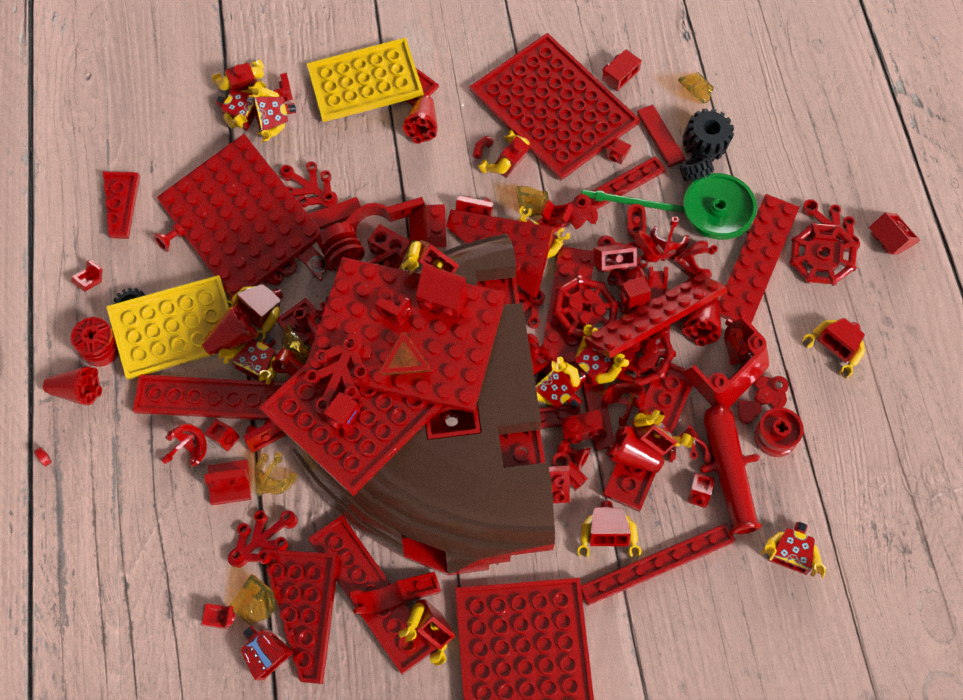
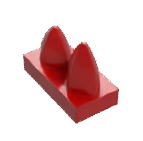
M458 196L456 210L492 216L493 203L488 197L478 200L470 196Z
M267 419L264 425L259 428L248 425L243 438L251 453H254L287 434L273 421Z

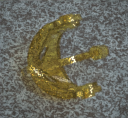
M280 452L274 454V460L265 473L262 469L267 463L269 455L264 453L259 458L256 466V495L282 494L289 490L297 481L298 474L293 472L284 480L270 478V474L276 464L282 461V454Z

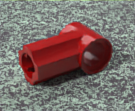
M285 348L278 352L271 364L273 370L277 373H287L291 377L304 366L295 359V355L291 350Z
M558 452L554 455L551 467L557 466V460H563L566 466H569L570 487L574 491L578 490L588 478L575 466L568 454Z

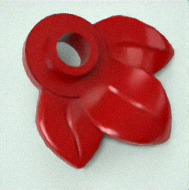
M579 194L574 198L573 202L567 203L573 207L570 220L574 229H579L586 220L591 224L597 223L598 212L591 205L589 196ZM584 200L586 203L585 205L581 206L579 205V201Z
M761 376L753 383L759 389L755 401L760 403V405L771 403L773 408H783L787 402L786 392L789 387L786 378L782 376H775L773 378ZM775 383H782V388H776Z

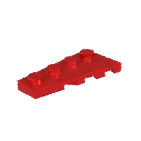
M103 171L109 236L116 239H129L140 175L138 172Z

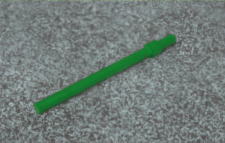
M582 189L581 194H585L599 202L605 200L629 205L640 204L643 207L683 213V206L607 194L600 190L595 192Z

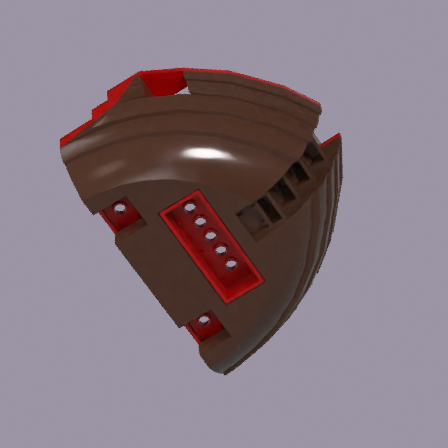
M508 234L484 238L442 252L459 265L454 274L465 277L466 284L507 292L475 413L463 410L457 412L451 409L433 415L354 496L301 447L296 444V449H292L293 458L316 491L360 533L404 559L448 576L488 571L489 564L510 562L512 555L551 551L554 549L555 544L551 478L548 463H545L540 433L541 416L523 304L519 302L514 248ZM419 265L414 273L421 274L422 267ZM454 417L458 420V423L455 426H448L446 420ZM518 450H525L528 456L525 459H519L515 453Z

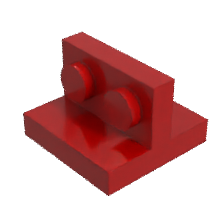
M248 460L207 465L208 474H204V479L209 487L211 506L252 500Z

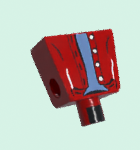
M250 626L243 632L248 642L241 648V653L255 680H265L294 653L270 630L263 629L258 632L254 626Z

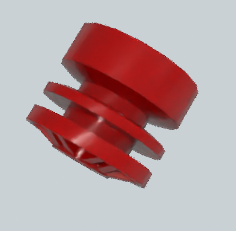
M336 223L327 227L318 235L317 244L324 254L329 268L333 271H338L342 257L361 261L365 255V250L361 246L360 240L357 239L352 225L349 223Z
M85 318L73 328L70 335L71 344L80 354L81 358L90 366H106L119 355L113 330L102 318Z

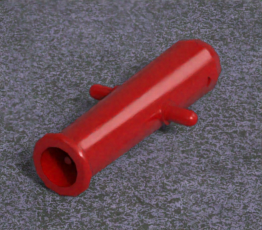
M725 405L711 406L704 413L703 423L714 461L712 464L701 466L700 471L702 473L715 471L718 474L732 524L731 534L743 535L761 529L762 524L757 520L745 466H747V463L758 461L760 456L758 454L747 456L742 454L732 411Z

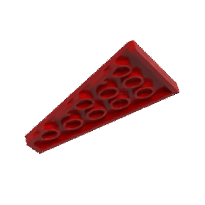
M451 209L446 227L466 243L508 234L514 248L516 283L530 296L537 298L555 230L554 227Z
M262 549L267 550L272 557L271 561L266 564V571L268 576H270L273 594L280 608L279 614L284 622L283 627L288 643H290L294 652L293 660L298 669L299 680L304 683L323 684L340 555Z

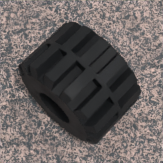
M705 108L702 109V112L698 110L694 113V116H691L684 131L682 143L683 146H686L685 151L692 153V158L700 155H710L713 162L715 158L718 160L725 154L734 136V125L730 124L731 119L729 117H724L725 113L722 111L717 113V109L713 108L711 111H708Z

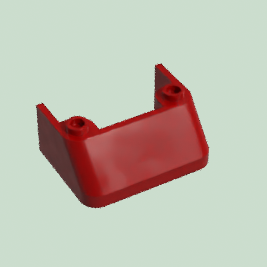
M745 316L730 322L729 325L732 328H740L743 331V340L746 342L747 348L752 355L729 379L722 373H714L707 378L696 365L681 371L684 377L711 406L725 405L729 408L769 367L770 361L766 340Z

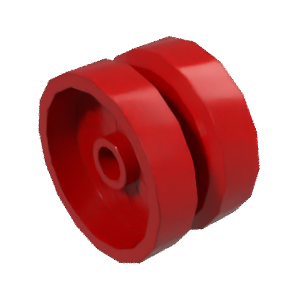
M776 407L768 410L762 416L754 431V440L757 447L763 453L771 457H783L790 454L801 441L804 434V425L794 411Z

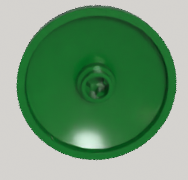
M712 173L706 175L707 177L705 178L702 177L699 180L693 181L684 195L683 213L688 224L696 232L711 239L728 240L742 235L750 228L756 216L757 203L753 192L743 181L723 173Z

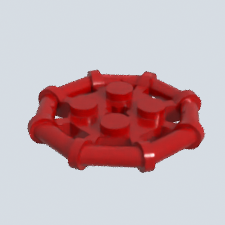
M813 222L808 228L791 239L792 251L789 264L800 273L808 284L820 283L835 286L840 280L857 269L858 242H855L840 224L827 225ZM820 231L833 233L832 235L820 234ZM812 233L815 237L811 241L807 242L804 240ZM837 235H839L846 244L842 245V243H839L836 238ZM800 246L805 247L804 256H799ZM825 249L829 255L822 257V255H819V252ZM849 250L848 260L843 259L844 251ZM801 263H807L808 267L812 269L810 273L803 267ZM839 265L845 267L835 275L833 270L837 269ZM816 271L828 272L829 277L815 276Z
M577 275L573 280L558 286L555 290L556 298L552 314L557 317L569 336L574 335L581 338L586 336L583 330L576 328L577 326L592 325L591 333L597 324L600 323L605 327L617 319L618 307L620 306L619 301H616L603 281L599 282ZM583 285H584V286H588V287H592V288H596V290H595V291H593L592 289H586V290H585L584 287H583ZM574 287L577 289V292L572 295L567 292ZM600 292L603 294L608 303H604L602 299L599 297L598 294ZM563 299L567 300L566 308H562ZM583 305L589 307V312L582 310ZM606 310H610L609 320L604 318ZM566 314H567V316L569 317V319L572 321V323H573L572 325L570 324V322H569V321L567 320V318L565 317Z
M661 329L654 333L656 336L653 339L647 337L619 353L625 355L623 359L628 360L629 365L621 367L622 370L614 380L618 379L623 382L640 384L641 386L659 379L663 380L673 358L676 357V351L673 350L667 335L668 331ZM662 341L665 351H659L657 346L659 342ZM643 351L644 357L636 358V353ZM664 358L660 368L656 367L659 359ZM648 370H649V372H650V371H653V372H654V373H652V374H650V375H647V376H645V377H641V375L644 374V372H646V371H648ZM626 371H629L631 373L636 374V376L634 378L624 373Z

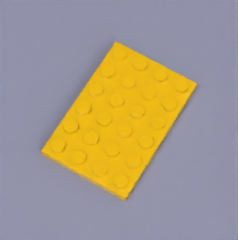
M406 37L307 63L323 122L424 96Z
M220 275L106 306L126 379H133L139 377V375H147L210 356L204 350L202 343L230 309Z

